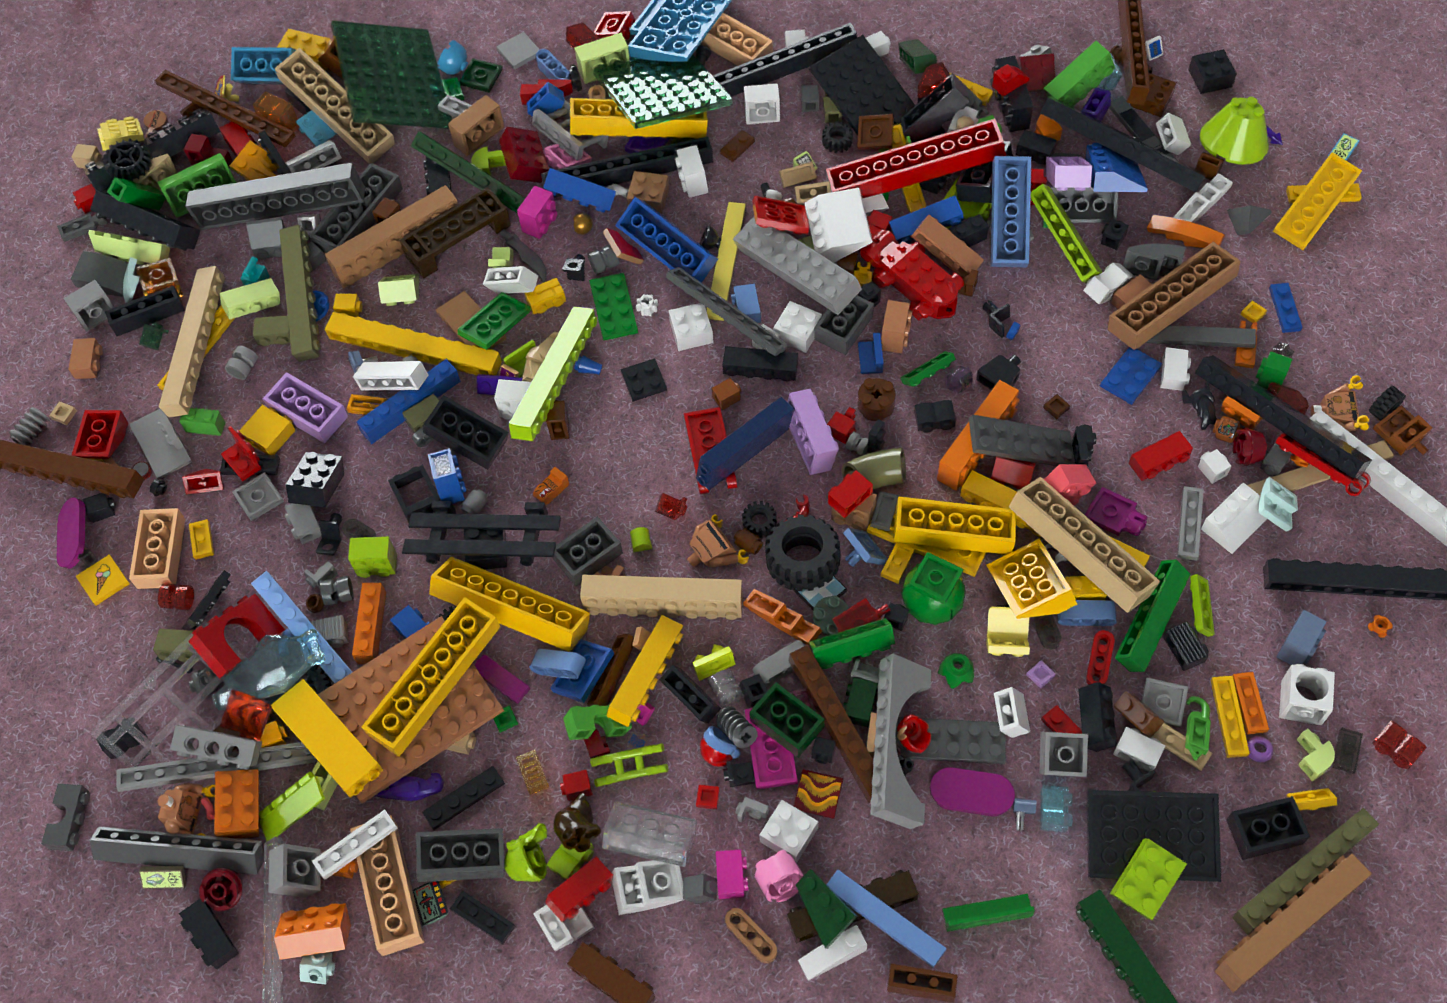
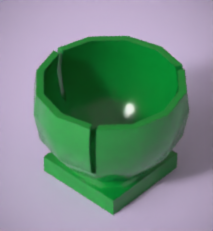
M927 552L922 562L917 564L906 575L901 595L909 613L919 622L933 625L952 620L963 608L966 595L965 585L961 577L963 569Z

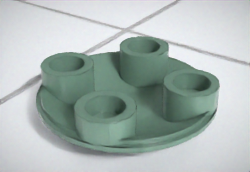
M838 596L822 598L817 602L813 610L814 623L821 628L822 633L826 635L836 634L838 629L832 618L849 607Z

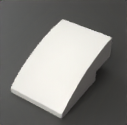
M678 857L637 862L633 866L614 868L611 872L613 874L612 884L619 915L641 912L684 900L683 879Z

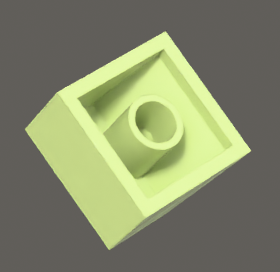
M419 274L383 277L378 282L381 304L386 303V306L397 305V302H404V304L415 303V300L419 298Z

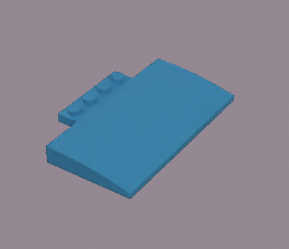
M651 0L630 28V34L636 35L628 45L630 57L654 61H688L732 0Z

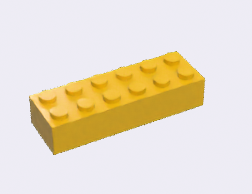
M898 496L895 509L893 542L1006 555L1013 551L1016 536V514L1011 509Z

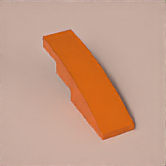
M1153 215L1147 226L1149 233L1165 234L1166 239L1183 241L1184 246L1205 248L1212 242L1221 246L1225 237L1223 233L1211 228L1166 216Z
M753 589L743 602V605L753 613L809 646V642L816 640L822 632L819 626L804 620L801 614L788 609L785 603L756 589Z

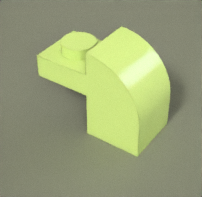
M492 247V259H488V266L491 268L513 267L514 250L510 247Z
M1308 728L1297 738V741L1309 753L1299 763V767L1313 782L1322 776L1332 765L1335 751L1330 741L1322 745L1319 737Z

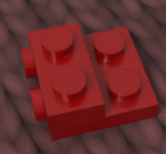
M631 11L605 12L592 33V37L594 40H599L622 33L626 41L630 38V28L636 19Z

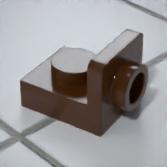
M972 269L969 276H961L964 280V286L958 291L959 294L973 296L978 283L979 271Z

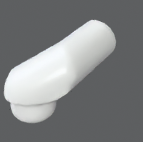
M613 184L606 187L616 191L615 196L621 195L625 198L628 196L629 190L622 186Z

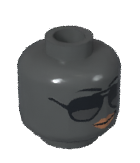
M205 668L192 673V680L188 681L191 692H196L200 697L216 692L218 686L221 685L220 679L211 668Z

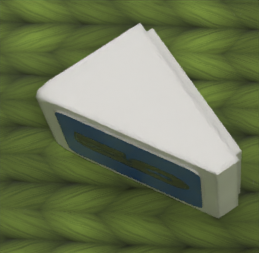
M1160 35L1145 42L1148 60H1153L1163 55Z

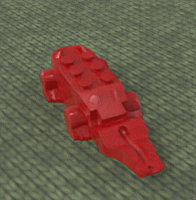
M868 222L873 242L859 249L860 256L867 263L870 262L871 266L875 268L872 274V282L879 288L890 285L894 286L911 301L909 311H912V316L918 321L929 316L935 319L953 317L957 309L958 291L964 286L963 278L955 272L951 275L948 274L925 254L926 250L920 243L908 244L901 242L899 244L890 231L878 229Z

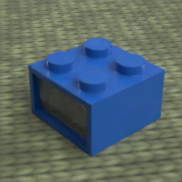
M450 448L428 454L433 480L440 500L452 501V503L465 500L463 492L467 491L464 481H460L463 479L461 469L459 467L456 468V466H459L457 456H452Z

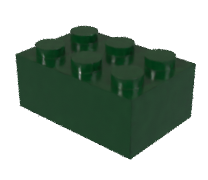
M777 682L773 684L749 712L750 721L797 758L801 756L824 728L825 719Z

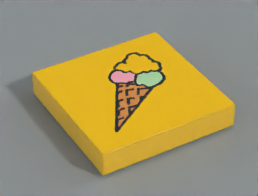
M110 554L76 575V578L95 606L130 584Z

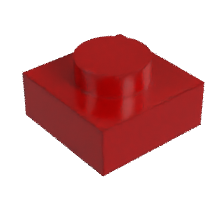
M699 785L696 807L717 809L720 787Z

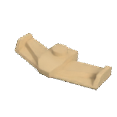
M553 332L540 345L529 350L526 355L527 360L522 381H533L558 332Z

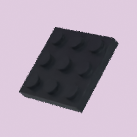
M224 570L182 629L190 631L193 628L195 630L208 615V611L215 605L219 596L230 584L231 581L228 580L231 575Z

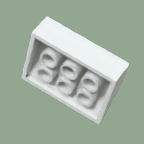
M859 188L820 194L805 202L814 249L833 263L873 242Z

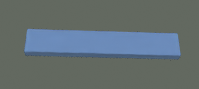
M837 870L827 883L845 904L931 967H935L946 951V947L840 870Z

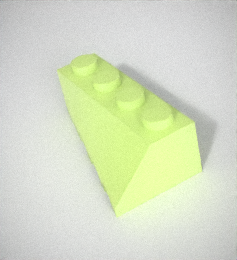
M89 230L88 232L95 252L102 253V255L118 256L119 260L126 262L131 257L137 259L136 264L144 265L147 262L150 267L160 268V265H168L170 247L166 246V244L94 230Z

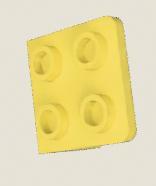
M990 607L988 610L986 641L988 653L995 656L1012 654L1016 657L1029 655V617L1017 619L1010 607Z

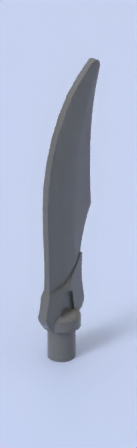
M505 229L502 230L500 234L505 238L506 244L518 252L521 261L533 269L544 283L546 280V268L541 258L526 246L517 235L509 233Z

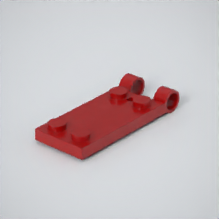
M720 407L684 413L696 475L700 457L727 437ZM735 472L726 477L728 489L737 488ZM697 481L699 493H709V490Z
M1282 433L1275 441L1281 450L1293 453L1329 475L1332 481L1345 485L1346 492L1351 496L1359 495L1371 482V477L1366 472L1362 475L1367 481L1366 485L1360 479H1352L1285 433ZM1350 483H1353V485L1360 490L1358 492L1352 491L1350 489Z

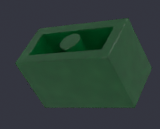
M854 677L852 684H848L846 696H849L848 703H843V708L852 724L864 727L869 726L878 683Z

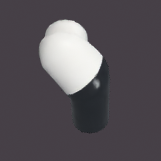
M768 183L761 184L763 197L775 200L782 199V194L776 190H771Z

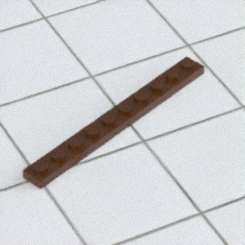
M164 70L155 79L156 85L256 134L265 130L271 141L285 148L296 137L293 131L170 71Z

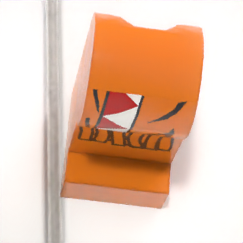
M554 467L543 483L535 488L533 496L540 502L548 505L569 486L567 475Z

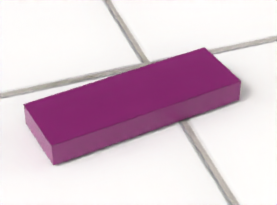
M485 654L474 665L484 681L516 704L530 690L527 684Z

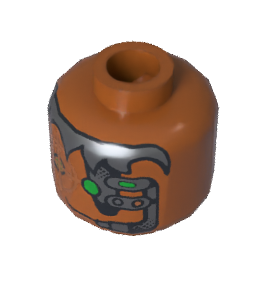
M1223 416L1221 419L1216 420L1212 433H1215L1216 439L1232 443L1238 436L1236 430H1243V428H1240L1239 420Z

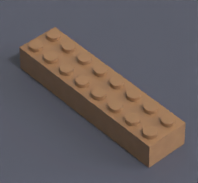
M445 185L327 252L325 256L334 277L345 288L354 284L357 280L368 276L376 269L382 268L388 262L399 258L404 254L399 239L458 205L457 198Z
M1212 242L1110 314L1108 331L1130 348L1136 350L1237 277L1241 261Z
M1353 853L1347 858L1342 855L1331 867L1324 870L1313 882L1311 881L1300 893L1286 902L1281 909L1279 908L1270 918L1256 927L1249 936L1244 937L1233 950L1230 949L1216 962L1219 966L1214 972L1234 993L1359 887L1372 873Z

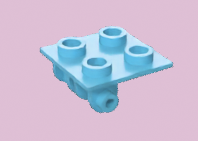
M312 110L295 121L299 126V131L302 134L305 133L315 146L325 143L337 134Z

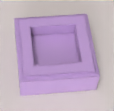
M1041 660L1026 675L1041 689L1056 674Z

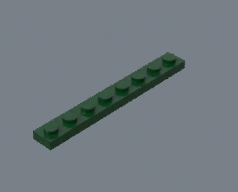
M421 131L417 132L411 144L412 148L482 191L488 187L504 206L517 213L518 208L526 197Z

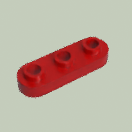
M1101 630L1094 636L1086 674L1088 685L1096 682L1105 685L1108 679L1115 642L1114 636L1109 631ZM1103 640V641H1105L1107 644H1106V645H1102V644L1100 643V641ZM1100 658L1103 660V662L1099 663L1096 659ZM1096 676V677H1098L1100 680H1099V681H1095V680H1093V677Z

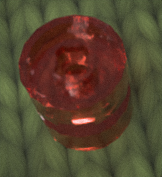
M163 583L158 591V605L160 608L173 609L175 607L177 610L188 611L193 605L194 589L191 585L177 586L176 584Z

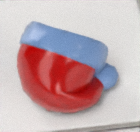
M710 726L704 732L700 742V752L708 764L724 767L727 765V761L740 756V750L720 729Z

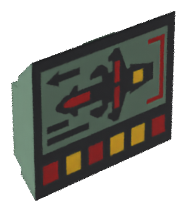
M439 881L427 882L412 890L422 926L432 924L448 915L449 911Z

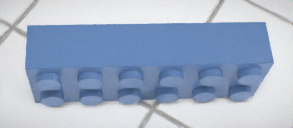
M995 156L993 160L990 267L1026 268L1029 264L1031 157Z

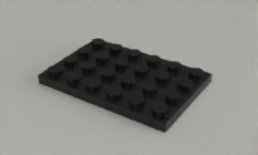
M864 35L859 36L809 68V71L857 135L859 116L893 114L894 125L901 124L902 127L901 117L915 106L914 102Z
M1087 790L1088 878L1119 879L1143 839H1150L1187 864L1177 879L1178 881L1221 882L1219 794Z

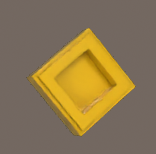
M1252 300L1241 311L1240 315L1252 323H1257L1266 314L1267 310Z

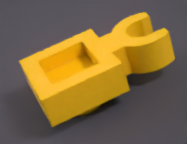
M858 262L857 270H854V276L861 287L872 281L870 262L867 263L866 267H862L860 265L861 262Z

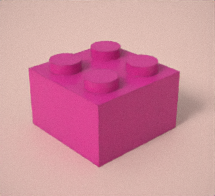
M534 186L517 210L523 233L538 239L547 233L549 225L557 218L553 192Z

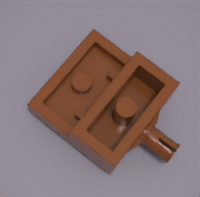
M1401 405L1377 423L1373 430L1400 455L1414 447L1424 455L1429 449L1421 441L1433 427L1420 415L1414 417Z

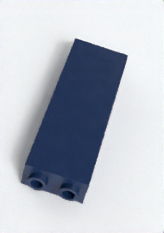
M782 397L778 398L702 455L696 475L699 484L711 490L787 432L795 408Z

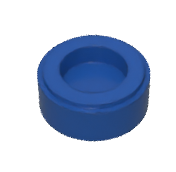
M1014 321L1006 338L1013 340L1021 325Z

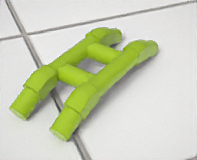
M663 743L605 754L590 759L592 767L614 762L616 774L595 779V786L600 787L633 778L668 772L667 764L645 767L642 756L664 752ZM634 757L637 769L624 772L622 760Z

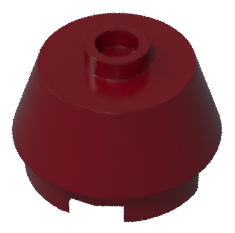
M1249 428L1236 430L1238 436L1232 442V451L1237 453L1238 458L1235 462L1248 466L1262 461L1267 450V443L1263 433Z
M224 868L213 869L202 880L199 888L200 898L203 903L206 902L207 905L213 908L212 910H229L239 902L242 896L243 882L239 874L233 870Z

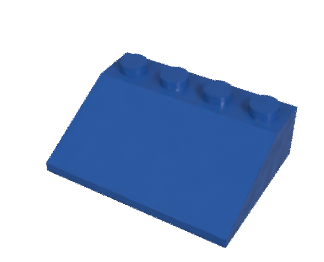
M1092 143V145L1086 146L1085 160L1092 165L1091 186L1093 192L1148 191L1137 162L1100 143Z

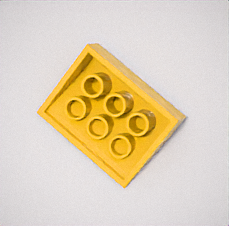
M1040 538L986 565L1017 619L1059 614L1077 605L1070 586Z

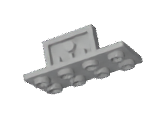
M161 409L130 423V427L158 479L192 463L170 419Z

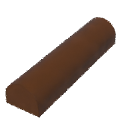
M629 633L616 637L612 646L614 655L597 681L588 700V707L592 705L608 706L634 647L632 646L634 637Z

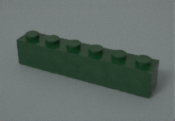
M1099 889L1079 901L1075 907L1077 917L1082 923L1085 922L1087 924L1091 938L1095 942H1099L1104 957L1108 961H1112L1116 967L1114 970L1119 979L1127 983L1129 986L1128 992L1134 1000H1138L1139 1003H1178L1102 891Z

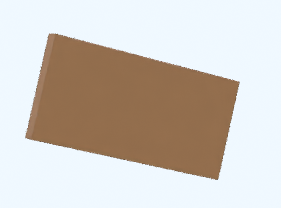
M463 291L435 310L457 335V329L480 311L481 308ZM457 335V337H458L464 344L471 345V346H472V345H476V344L472 343L471 341H469V340H467V339H465V338H463V337ZM503 335L497 342H495L488 349H492L493 347L506 339V336Z

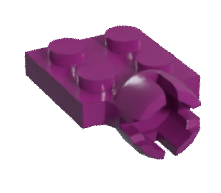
M1104 487L1100 489L1084 514L1096 526L1117 536L1122 532L1139 536L1142 533L1140 531L1144 530L1147 524L1146 520L1148 519L1146 515L1136 510V502Z

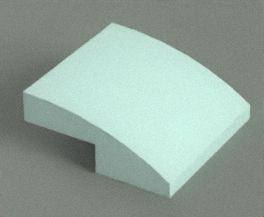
M131 257L123 281L125 303L132 301L140 278L133 275L137 259Z
M1268 477L1260 495L1259 513L1287 532L1293 528L1292 513L1298 510L1297 496Z

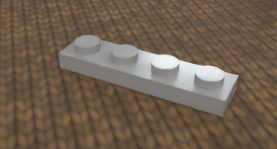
M1183 487L1177 558L1197 561L1199 558L1204 489Z

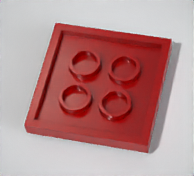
M754 195L752 203L755 223L763 228L772 227L779 231L788 230L798 235L808 234L809 223L805 205Z

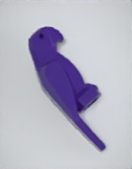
M431 773V777L427 780L413 776L403 777L390 785L389 790L381 791L374 797L416 801L441 792L444 781L438 773Z

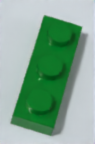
M944 351L900 377L904 385L917 386L921 383V380L934 376L936 371L949 367L951 362L956 360L954 353Z

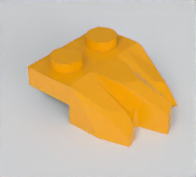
M252 141L247 143L230 165V169L243 176L246 181L276 176L273 171H276L278 168L275 163L272 164L269 161L267 151Z

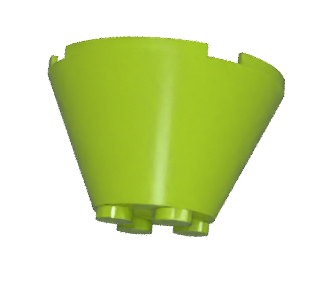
M1255 97L1232 98L1231 102L1203 125L1199 135L1202 146L1213 156L1219 155L1226 158V162L1253 164L1261 161L1268 153L1269 141L1265 111L1258 103V100Z

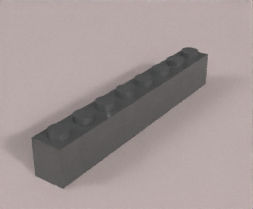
M98 827L89 840L93 860L156 866H184L187 869L201 870L224 868L233 870L236 873L258 874L264 862L263 846L260 840L179 833L171 834L167 832Z

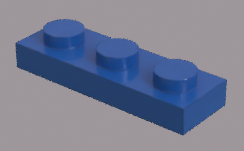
M1289 283L1270 284L1269 290L1282 333L1301 331L1302 324Z

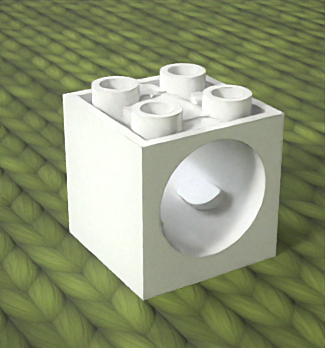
M1303 664L1291 665L1281 681L1279 718L1322 726L1333 711L1335 672L1328 671L1325 668H1309ZM1296 686L1310 689L1315 694L1317 700L1313 701L1304 698L1298 692Z

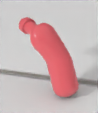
M203 797L201 804L206 809V818L214 820L215 810L213 804L207 797Z

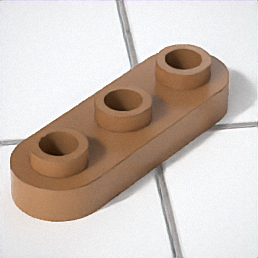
M730 909L725 916L727 928L760 962H773L777 957L776 944L742 909ZM734 918H739L740 922L738 924H734L732 920ZM753 933L755 935V938L753 940H749L747 938V935ZM769 949L771 953L765 956L762 951Z

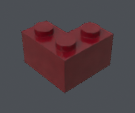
M191 134L184 148L192 166L219 153L224 157L229 168L233 161L228 150L212 148L208 137L204 135Z

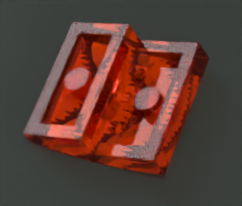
M232 689L220 722V727L240 731V737L260 741L272 706L254 696Z

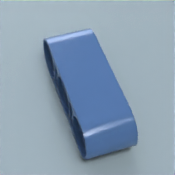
M547 49L537 51L536 60L538 68L548 79L570 80L569 71Z
M1076 600L1077 605L1057 614L1058 624L1064 626H1112L1117 623L1115 603L1108 600Z
M538 649L529 668L539 675L578 679L586 659L574 652Z

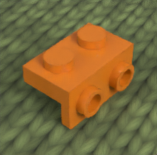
M1229 396L1222 403V412L1233 419L1239 420L1243 426L1254 430L1263 419Z

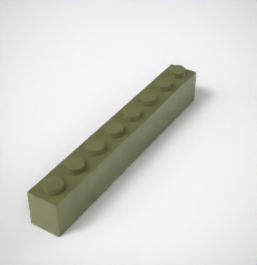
M300 225L280 229L279 233L291 352L294 358L302 362L320 357L319 350L321 345L317 337L319 328L316 324L317 311L314 308L316 298L312 290L314 282L311 277L312 265L309 261L311 252L307 244L309 235Z
M1362 808L1238 910L1232 918L1247 935L1250 934L1293 896L1297 895L1306 885L1315 880L1324 870L1333 865L1342 855L1344 856L1368 836L1379 823Z

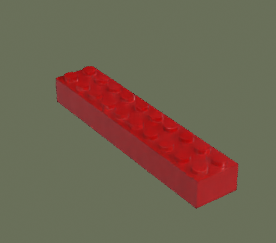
M995 119L834 166L826 169L832 192L859 188L863 199L993 161L995 156H1006L997 122Z

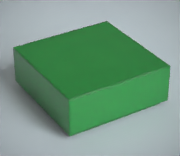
M510 705L504 707V711L493 718L500 733L518 725Z

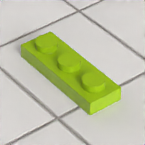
M1198 574L1190 576V590L1193 598L1194 626L1197 632L1209 637L1215 635L1209 583L1207 579Z

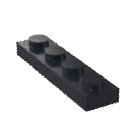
M491 766L422 811L432 829L436 830L505 783L494 766Z

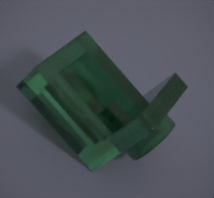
M155 322L152 325L144 324L139 345L158 350L162 334H168L169 330L164 329L162 324Z

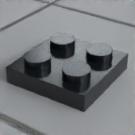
M655 358L620 369L632 402L667 391V386Z

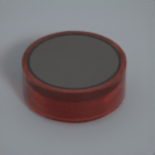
M140 461L132 467V469L137 470L144 480L148 479L152 474V469L147 462Z

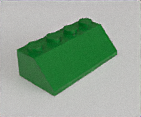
M884 618L810 641L809 644L818 664L824 670L833 667L834 663L840 661L841 663L850 662L853 660V657L859 655L860 657L869 656L872 654V651L878 649L880 651L889 650L891 645L895 644L891 623Z

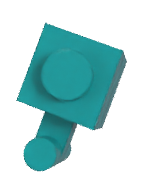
M251 257L240 279L244 286L269 279L270 277L266 267L257 264L258 259L256 257Z

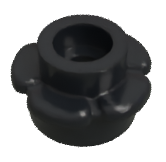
M155 479L150 485V492L155 497L163 495L167 490V485H165L163 479Z

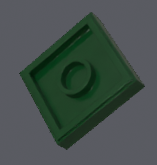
M472 58L459 83L461 86L490 93L503 68L501 65Z

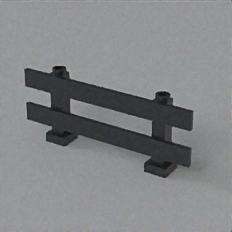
M433 501L431 507L434 513H411L408 525L409 528H431L429 539H405L402 554L426 555V562L429 564H437L440 561L441 555L520 557L521 565L531 566L534 563L535 557H554L556 542H538L540 530L559 531L561 516L548 515L544 502H525L524 509L527 515L456 514L452 501ZM447 529L525 530L523 541L445 540Z

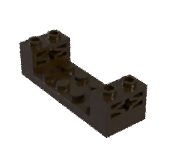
M487 187L399 240L405 257L424 279L438 270L434 258L487 225L498 234L510 227L511 223L507 208Z

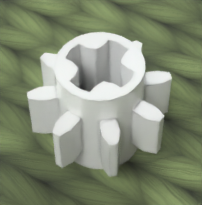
M643 294L640 299L637 298L636 309L641 311L642 316H651V314L657 312L658 300H653L652 294Z

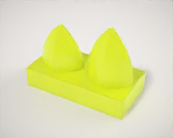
M717 644L713 645L711 654L707 656L697 654L694 662H692L699 681L736 665L730 647L724 648Z

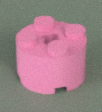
M781 850L774 856L761 860L756 864L755 879L768 901L772 902L771 899H775L777 902H783L799 892L796 884L804 875L794 858L787 854L785 850Z

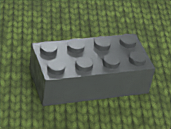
M503 828L416 832L417 882L503 878Z

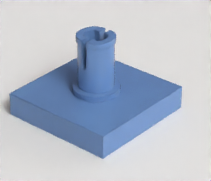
M848 528L843 532L855 548L845 557V560L849 561V565L854 567L861 559L866 563L884 565L887 562L886 556L866 531Z

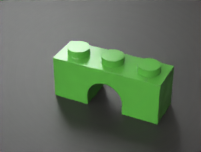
M610 705L574 706L569 709L563 718L569 740L588 739L596 729L595 724L600 725L604 729L606 737L625 736L631 729L632 723L627 727L607 717Z

